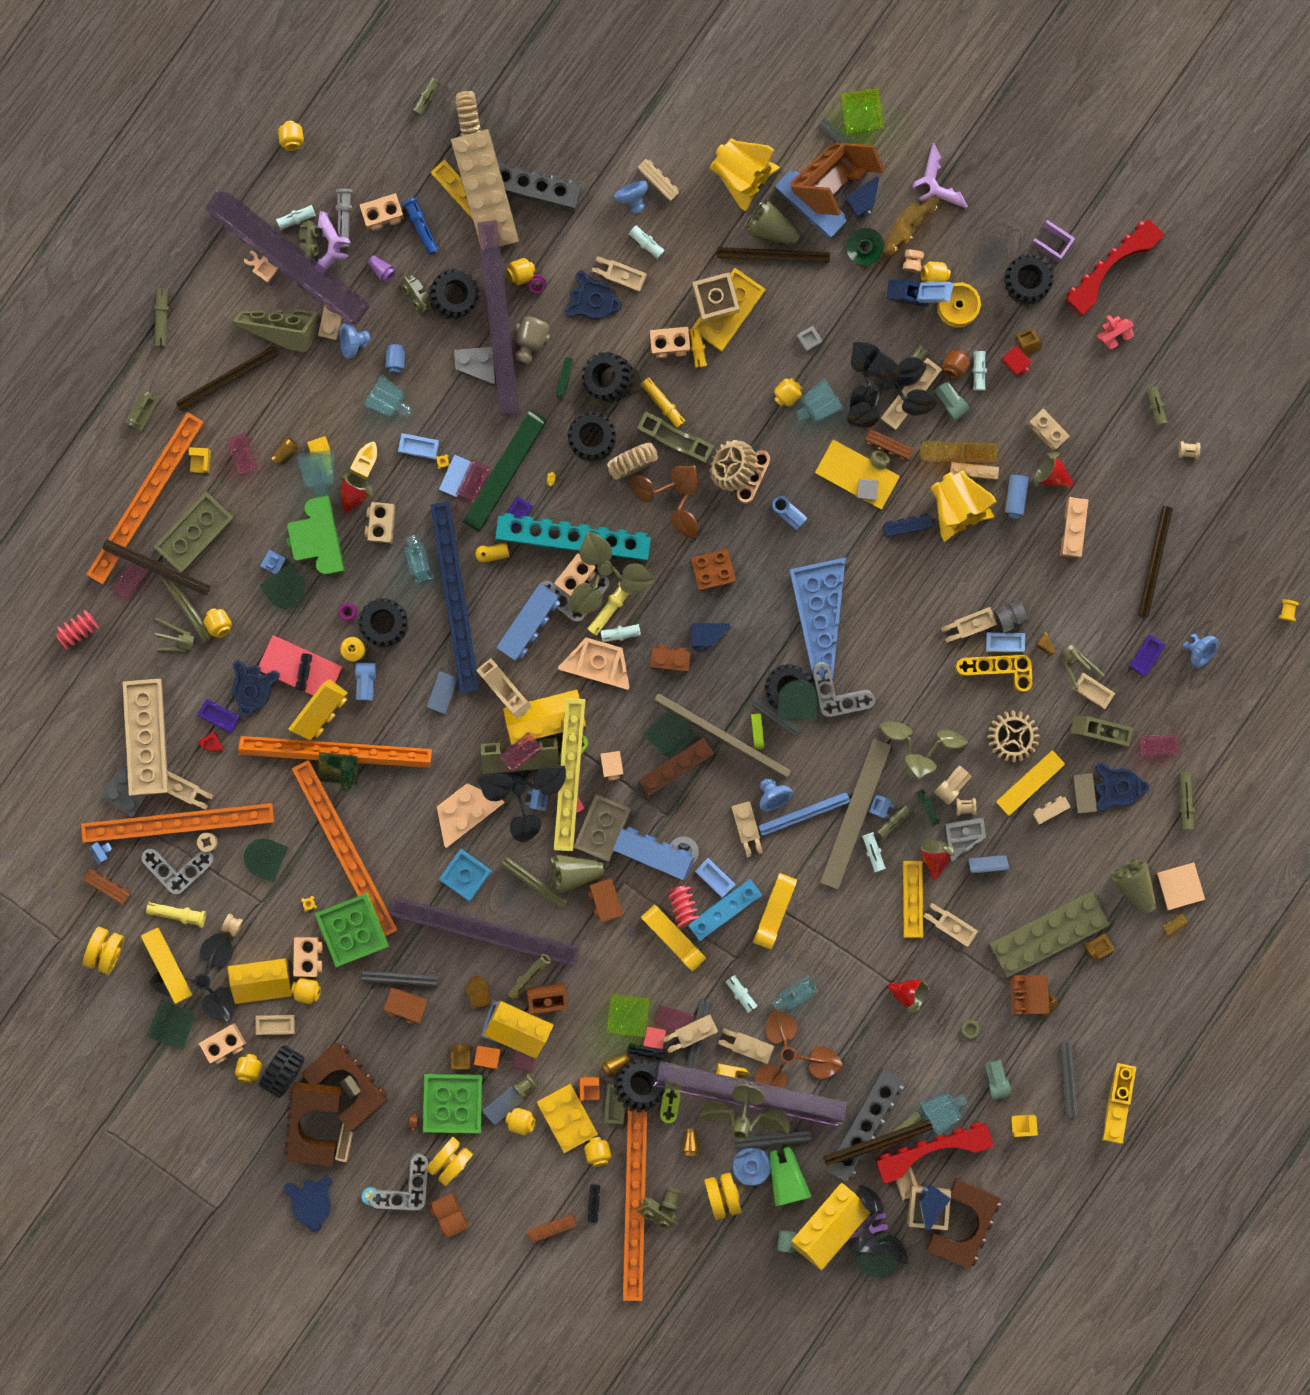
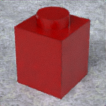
M1017 345L1000 360L1015 377L1019 374L1023 376L1031 369L1029 365L1032 361Z

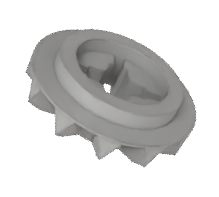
M689 837L674 839L671 844L674 846L673 849L679 852L678 845L682 848L691 847L688 852L691 853V857L695 858L693 862L695 863L699 855L696 842Z

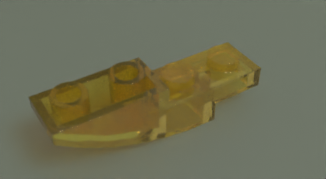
M936 194L921 206L917 201H914L901 214L885 242L882 254L884 257L888 254L892 256L899 250L898 246L901 243L907 244L912 240L915 232L912 225L917 226L924 220L923 216L925 214H932L939 208L940 199Z
M921 441L920 461H936L938 463H998V443Z

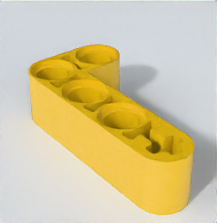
M1025 655L962 658L955 664V671L960 676L1013 674V686L1016 691L1026 692L1032 687L1031 660ZM1019 659L1026 661L1027 665L1023 670L1017 666ZM1000 660H1004L1007 662L1006 670H1000L998 668V662ZM972 661H975V672H973V668H968L963 672V669L959 667L963 662H965V665H973ZM980 661L987 662V671L979 669ZM1020 678L1026 679L1028 683L1025 689L1018 686Z
M779 873L752 943L769 950L772 949L797 879Z
M655 904L641 916L647 925L692 972L707 959Z

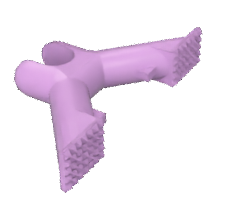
M932 143L925 175L913 183V189L921 185L929 187L930 191L919 198L922 202L937 197L966 209L968 205H966L962 194H960L961 192L956 193L952 188L945 189L938 185L935 178L937 170L941 168L939 161L942 156H940L941 154H939L935 143Z
M320 211L317 228L322 229V236L326 237L329 244L325 256L319 259L317 265L311 266L309 282L318 285V280L335 260H346L349 256L340 253V248L344 244H350V240L346 237H338L328 218V213Z

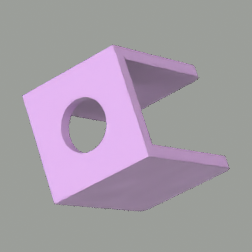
M1047 220L1043 227L1068 243L1061 255L1036 238L1031 245L1059 263L1075 238Z

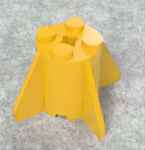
M730 139L725 146L721 144L716 151L717 157L711 163L709 169L721 177L739 207L744 211H748L754 195L760 191L757 187L761 183L765 184L768 177L779 171L780 167L769 162L774 152V149L770 146Z
M964 470L955 475L953 472L943 476L942 482L935 483L930 487L937 500L940 534L944 542L948 541L959 531L967 529L966 526L969 524L973 526L980 521L995 517L989 509L996 503L994 496L970 479Z

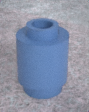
M388 345L385 369L389 370V373L398 374L401 370H404L405 351L402 345Z

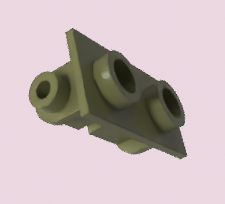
M310 220L301 222L299 226V240H305V243H299V257L301 261H308V259L317 261V255L319 254L318 223Z
M411 275L402 280L400 283L401 290L409 298L413 309L420 316L423 315L426 309L430 310L434 307L433 304L430 305L429 300L431 298L428 297L426 291L422 294L419 293V291L423 290V286L417 277Z
M143 389L125 423L142 432L160 398Z
M645 1197L642 1200L643 1207L636 1210L645 1219L651 1220L662 1229L667 1230L678 1224L675 1222L676 1216L673 1211L664 1206L659 1211L660 1204L650 1197Z

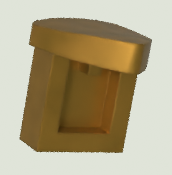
M1105 933L1090 942L1086 941L1084 943L1088 955L1095 963L1115 950Z
M474 975L468 981L465 988L466 994L469 995L472 1009L491 1005L488 993L489 986L478 975Z
M449 1045V1050H451V1069H471L470 1050H472V1045Z

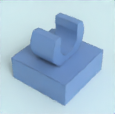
M269 549L260 566L278 576L287 559Z
M535 789L528 791L527 794L532 795L531 801H526L525 804L529 808L546 811L549 795H543L540 790Z
M875 795L868 812L882 818H888L890 816L887 814L888 808H894V805L891 803V800Z
M97 842L90 846L88 850L97 864L100 865L108 859L106 854L112 848L109 843L100 847Z

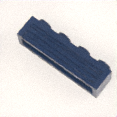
M923 514L919 518L912 516L909 517V520H904V518L898 519L894 523L892 521L885 522L886 524L883 525L885 537L933 528L931 515Z

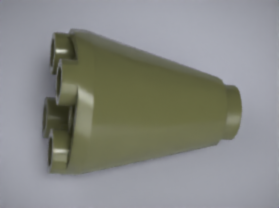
M768 200L764 202L759 201L754 209L756 211L754 217H750L745 225V228L748 229V234L785 245H795L800 236L797 228Z
M556 855L549 860L550 868L553 869V877L550 879L551 887L555 888L558 893H565L604 877L602 862L598 863L594 860Z
M1137 858L1129 860L1123 868L1113 870L1111 872L1113 882L1142 914L1150 913L1156 909L1149 865L1146 861H1138Z

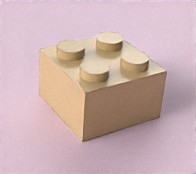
M730 272L692 282L702 323L739 313L740 309Z
M910 1186L907 1221L909 1227L925 1228L919 1202L921 1198L919 1193L923 1186ZM937 1188L951 1198L950 1189ZM950 1201L931 1229L948 1230Z

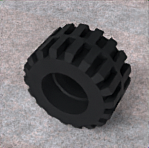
M1028 253L1026 256L1024 254L1020 255L1019 258H1015L1010 263L1004 274L1005 290H1008L1010 297L1015 298L1014 301H1021V304L1029 303L1030 305L1041 301L1052 288L1054 273L1053 271L1051 272L1052 267L1046 263L1047 260L1045 258L1042 260L1039 258L1040 255L1032 256V253ZM1030 269L1036 272L1040 280L1039 285L1034 289L1022 287L1018 281V274L1021 270Z
M454 268L453 270L448 269L440 273L430 285L428 297L431 298L429 300L430 305L433 304L434 306L432 309L434 311L437 310L439 316L442 317L444 315L446 316L445 319L462 318L476 306V301L479 299V295H477L479 287L476 288L477 282L471 279L472 275L470 273L467 275L465 274L466 271H458V269ZM448 284L459 286L464 294L462 303L452 304L448 302L444 296V287Z
M599 352L598 356L595 354L591 356L592 360H587L586 364L588 365L583 367L582 370L585 371L582 379L585 380L583 386L587 388V393L591 394L594 398L610 403L614 402V400H622L621 396L626 397L628 395L626 392L632 390V387H630L631 383L634 384L632 376L635 375L634 371L630 370L632 369L631 364L627 363L628 361L625 358L611 352ZM613 367L615 372L614 380L609 386L603 387L602 375L605 370Z
M588 411V413H581L579 417L576 416L574 418V421L569 426L568 441L570 448L581 459L599 461V459L607 457V454L611 453L613 446H615L616 433L613 423L607 416L601 415L600 412L593 413ZM588 426L599 427L603 432L602 442L595 447L585 446L580 438L584 428Z
M377 598L374 601L368 602L369 604L365 605L363 611L360 612V620H358L359 629L363 637L375 646L387 647L393 646L397 642L399 643L401 638L405 636L406 629H408V618L404 609L397 602L388 598ZM382 611L389 612L395 620L393 629L386 634L377 633L372 626L374 616Z
M780 665L766 679V698L776 710L785 713H792L802 709L810 701L813 694V682L810 675L798 665ZM785 677H792L800 684V693L794 699L786 700L778 693V683Z
M283 1045L266 1068L259 1081V1086L278 1098L282 1097L299 1072L305 1057L288 1046Z
M639 1060L633 1063L630 1062L617 1076V1081L614 1084L616 1088L614 1091L615 1095L619 1096L617 1098L619 1103L621 1101L624 1103L622 1105L624 1108L630 1107L629 1111L637 1110V1113H641L643 1110L645 1112L649 1111L662 1098L665 1092L666 1081H663L664 1074H659L661 1069L653 1067L654 1063L650 1062V1064H647L646 1060H642L641 1063H639ZM634 1077L644 1079L649 1085V1094H636L630 1086V1080Z

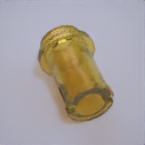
M1177 914L1176 918L1163 925V928L1171 936L1180 928H1185L1188 921L1183 914Z

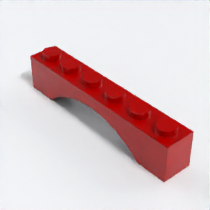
M1150 219L1145 223L1141 221L1134 228L1136 232L1132 236L1128 233L1120 241L1122 245L1118 249L1114 247L1107 254L1109 258L1105 262L1101 260L1094 266L1096 270L1091 275L1087 273L1080 280L1082 284L1077 289L1073 287L1066 294L1068 298L1065 302L1080 317L1097 302L1101 281L1106 272L1115 263L1132 254L1149 252L1165 236Z
M981 1121L970 1124L968 1129L957 1128L952 1130L950 1135L940 1134L934 1136L933 1141L926 1142V1140L916 1142L915 1147L908 1149V1146L898 1148L897 1153L890 1155L887 1152L879 1155V1159H876L875 1162L882 1182L885 1184L903 1178L906 1171L915 1161L934 1150L961 1148L977 1153L994 1147L987 1124H981Z

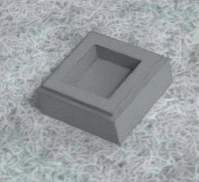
M814 326L797 335L806 352L823 343Z
M859 479L857 499L877 500L878 481Z

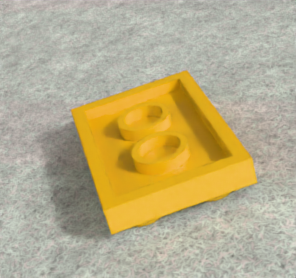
M571 1083L537 1101L564 1153L598 1135Z

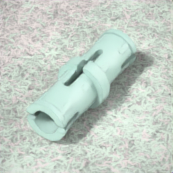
M312 205L298 211L293 210L291 214L276 220L280 230H283L295 224L300 225V222L316 215Z
M637 225L628 234L641 245L642 249H646L656 259H659L665 251L653 240L651 235L648 236Z
M975 351L973 352L974 365L972 369L974 378L973 390L983 391L985 390V373H987L985 368L986 352Z
M639 624L601 630L603 643L619 639L624 641L625 638L641 636Z
M874 832L863 835L862 838L868 851L866 854L870 857L874 872L886 869L880 854L882 851L881 848H878Z
M736 975L725 981L735 994V999L741 1002L747 1013L752 1011V1008L754 1009L758 1006L747 993L748 989H744L736 978Z

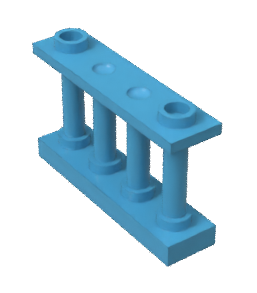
M749 879L699 915L700 917L688 926L700 941L761 897L762 894L753 881Z

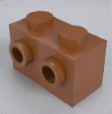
M657 645L656 648H652L650 668L688 672L691 652H687V648L676 647L675 650H668V646Z
M612 878L589 885L590 889L587 892L590 901H595L596 908H593L596 920L600 919L601 922L623 915Z
M564 983L530 987L526 990L530 1014L568 1009Z
M392 987L383 1010L387 1011V1015L398 1018L399 1015L405 1018V1022L416 1025V1022L420 1023L422 1021L429 1000Z

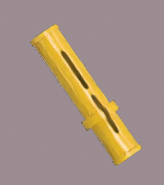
M650 377L640 384L662 410L664 417L667 416L676 429L686 422L675 409L676 406L668 401Z

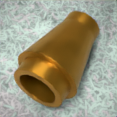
M287 437L282 440L271 458L280 465L283 461L297 453L299 446L293 439Z
M626 1053L604 1060L601 1067L608 1078L614 1077L630 1063V1060Z
M685 1129L681 1151L683 1152V1157H699V1152L701 1151L697 1129Z

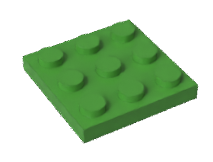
M368 893L315 913L336 967L389 947Z
M424 1074L423 1132L481 1133L482 1075Z

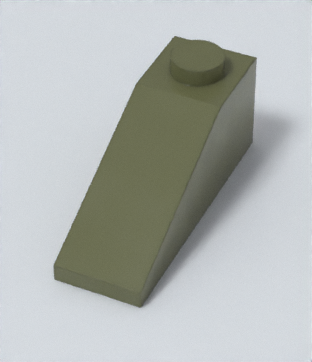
M1074 715L1070 733L1129 747L1133 728L1089 716Z

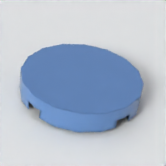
M743 1148L733 1159L734 1175L738 1181L745 1185H759L770 1174L769 1157L759 1148Z

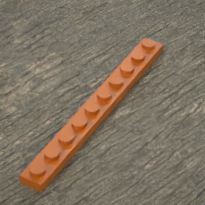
M187 412L108 540L126 548L128 547L203 427V421ZM102 548L86 575L104 585L121 557Z
M241 736L238 755L430 768L432 749Z
M310 760L292 768L357 895L369 894L385 937L397 931L398 929Z
M273 803L81 823L82 841L86 843L274 823L275 819Z
M628 1107L623 1301H642L644 1217L636 1212V1210L643 1207L642 1200L645 1198L647 1111L643 1110L641 1113H637V1110H634L632 1112L629 1111L630 1107Z

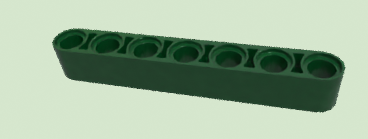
M532 410L528 412L467 512L463 523L478 532L481 531L547 421L546 418Z

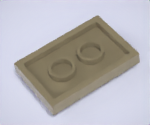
M595 794L574 848L609 862L614 852L615 843L631 809Z

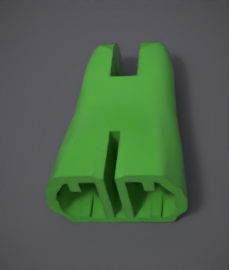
M790 1147L783 1148L784 1156L787 1160L785 1163H779L776 1150L770 1152L769 1161L775 1206L812 1197Z

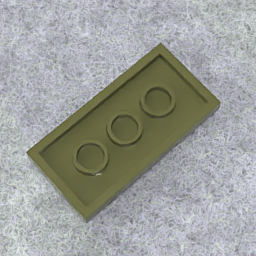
M206 491L153 547L178 571L183 573L228 526L234 517Z

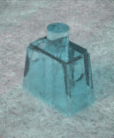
M382 374L363 404L367 410L394 419L397 412L407 417L412 410V407L404 403L407 397L406 394Z
M823 378L801 398V403L804 407L795 413L801 422L811 416L813 421L817 423L842 412L844 407L825 378Z
M335 450L299 454L297 463L305 486L307 488L315 487L316 496L318 497L326 496L328 494L326 486L333 485L335 479Z
M417 535L407 537L408 546L404 547L415 583L433 579V573L423 543H419Z
M807 974L779 992L780 997L773 1000L772 1003L777 1011L784 1007L790 1010L814 996L818 990ZM790 993L795 995L794 999L789 996Z
M945 1092L920 1101L919 1104L931 1122L934 1131L939 1136L963 1117L959 1109L967 1105L968 1102L963 1094L953 1099L949 1092Z

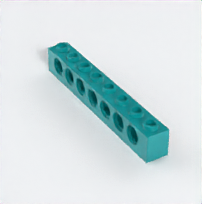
M503 513V516H498L495 540L579 552L586 533L592 532L605 540L609 537L616 539V546L611 547L612 557L647 561L651 537H647V533L636 532L635 535L628 534L627 530L617 529V532H610L609 528L598 527L597 530L590 529V525L579 524V527L571 526L570 522L560 521V524H553L552 520L541 519V522L533 521V517L522 516V519L514 518L513 514ZM519 524L522 527V531L514 534L511 531V526ZM536 526L540 528L541 533L539 536L534 537L530 534V529ZM552 529L558 530L560 533L559 538H550L549 531ZM570 532L578 534L579 539L576 542H571L568 539ZM627 540L635 542L636 546L633 550H628L625 547Z

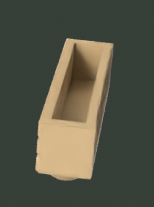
M645 159L638 166V170L670 203L679 195L678 187L673 186L670 183V179L664 177L662 171L659 168L656 169L651 160Z
M951 462L950 473L953 472L954 475L964 470L968 477L998 479L999 467Z
M344 1123L342 1124L334 1160L347 1162L354 1132H351Z

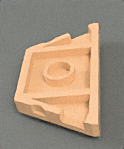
M585 637L558 667V670L629 690L623 649Z
M468 783L437 806L444 846L446 848L505 802L503 800L489 801L484 797L480 789Z

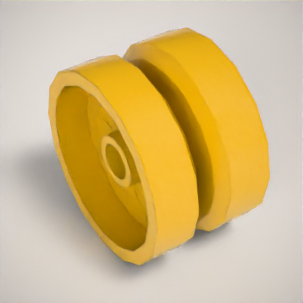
M953 283L950 301L938 302L937 314L947 326L964 328L970 325L977 317L981 307L980 296L977 290L969 284ZM956 302H958L959 305L962 304V307L958 308L956 306Z
M98 926L89 941L82 965L93 969L98 964V971L109 976L120 956L125 937L117 933H113L109 937V930Z
M454 1137L446 1143L425 1168L431 1175L437 1174L443 1168L444 1171L440 1174L438 1181L445 1187L453 1178L460 1174L465 1168L467 1161L473 1155L467 1148H463L455 1155L454 1152L459 1148L460 1142Z
M731 1172L721 1174L722 1187L720 1188L715 1177L704 1179L715 1220L726 1217L724 1205L728 1206L732 1216L742 1213L739 1204L740 1197L736 1183H733Z

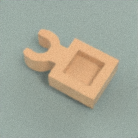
M250 251V254L254 256V260L248 261L244 259V262L248 266H255L252 270L253 273L269 283L280 268L265 256L259 260L258 255L254 251Z

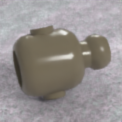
M526 316L517 324L514 334H516L515 342L520 346V349L515 354L516 361L529 365L533 359V352H540L544 345H547L550 337V326L546 322L535 317Z

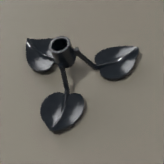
M853 342L851 366L856 372H863L862 375L865 377L867 387L858 386L853 391L849 403L850 410L860 402H868L871 407L875 402L877 391L871 388L867 369L880 349L870 343ZM917 357L904 359L898 366L900 374L897 382L902 386L913 385L923 376L926 363Z
M879 351L867 369L869 379L874 382H880L875 402L872 407L868 402H860L854 405L848 413L847 422L850 425L863 428L875 425L880 418V414L875 408L877 407L882 388L884 390H891L893 387H896L901 399L904 401L902 410L910 415L926 414L935 408L937 402L927 391L921 389L912 390L905 397L898 382L895 381L900 374L898 365L890 357Z
M562 765L540 769L534 776L535 785L526 778L523 780L519 773H513L510 776L506 774L486 775L478 778V783L484 797L489 801H500L506 797L507 792L511 791L517 795L522 817L512 819L510 832L515 840L527 842L539 833L541 821L536 815L526 816L520 794L525 792L526 784L535 790L540 789L543 795H552L558 792L565 782L566 768Z
M217 933L206 939L200 948L201 958L209 961L205 972L199 973L195 979H184L186 982L195 983L198 989H206L210 992V994L204 997L202 1003L203 1010L209 1017L229 1022L234 1013L232 993L225 987H218L215 991L209 987L210 977L208 972L211 964L224 966L231 960L233 954L228 934ZM157 971L150 979V985L159 993L170 996Z
M860 1185L859 1193L862 1204L868 1211L873 1212V1216L865 1227L859 1229L858 1238L849 1244L851 1251L856 1256L865 1253L878 1257L881 1255V1246L884 1245L887 1246V1252L893 1259L907 1265V1253L898 1238L889 1235L886 1238L887 1241L879 1243L868 1229L877 1215L882 1214L884 1209L879 1196L870 1188Z

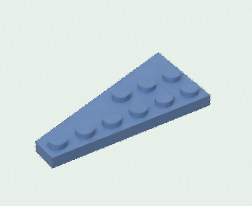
M846 557L789 570L812 676L813 666L818 662H825L828 664L833 678ZM820 667L816 673H820L821 679L825 680L824 671L827 670Z

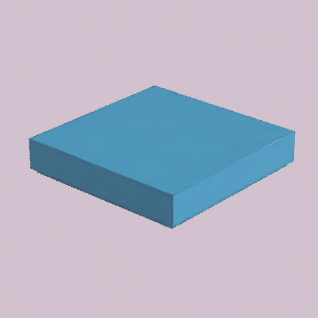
M460 849L438 880L470 902L492 870L463 849Z

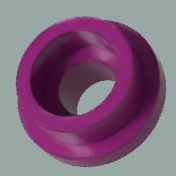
M534 275L527 282L528 289L532 293L539 294L546 289V280L541 275ZM536 281L540 282L539 285H534L533 283Z
M351 603L342 604L338 610L340 619L345 622L355 620L358 614L357 608ZM346 609L352 611L350 616L345 615Z

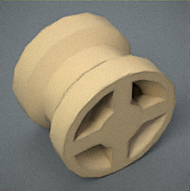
M203 833L197 839L198 848L204 852H211L218 845V839L212 833Z
M229 913L222 925L221 931L229 932L231 936L236 937L243 920L240 918L236 919Z

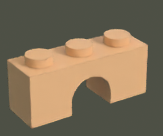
M1069 497L1066 501L1065 531L1060 556L1078 559L1082 557L1088 499Z

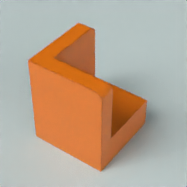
M478 1046L474 1065L497 1069L501 1049Z
M580 1077V1101L599 1100L600 1077Z

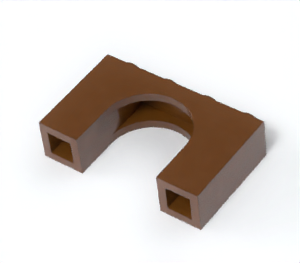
M702 738L640 778L639 782L650 797L679 776L713 756L714 753L706 740Z
M335 1042L301 1074L310 1084L321 1085L338 1071H348L355 1076L361 1091L356 1101L339 1116V1119L351 1132H354L388 1102L386 1098L387 1093L382 1087H376L373 1083L375 1079L369 1072L364 1073L361 1069L363 1065L357 1058L352 1059L348 1054L350 1050L344 1043L340 1045V1043Z
M296 1082L294 1088H290L289 1100H292V1107H288L287 1118H290V1125L287 1124L286 1136H289V1141L285 1143L284 1154H287V1161L333 1167L337 1141L315 1139L308 1136L301 1127L300 1118L305 1113L313 1110L338 1113L342 1087Z
M955 1178L950 1190L951 1198L975 1210L978 1220L977 1227L970 1237L963 1240H954L933 1231L926 1250L970 1269L971 1266H975L978 1260L977 1251L979 1248H983L986 1237L984 1235L986 1230L991 1229L994 1222L991 1218L994 1212H998L1001 1202L999 1201V1196Z

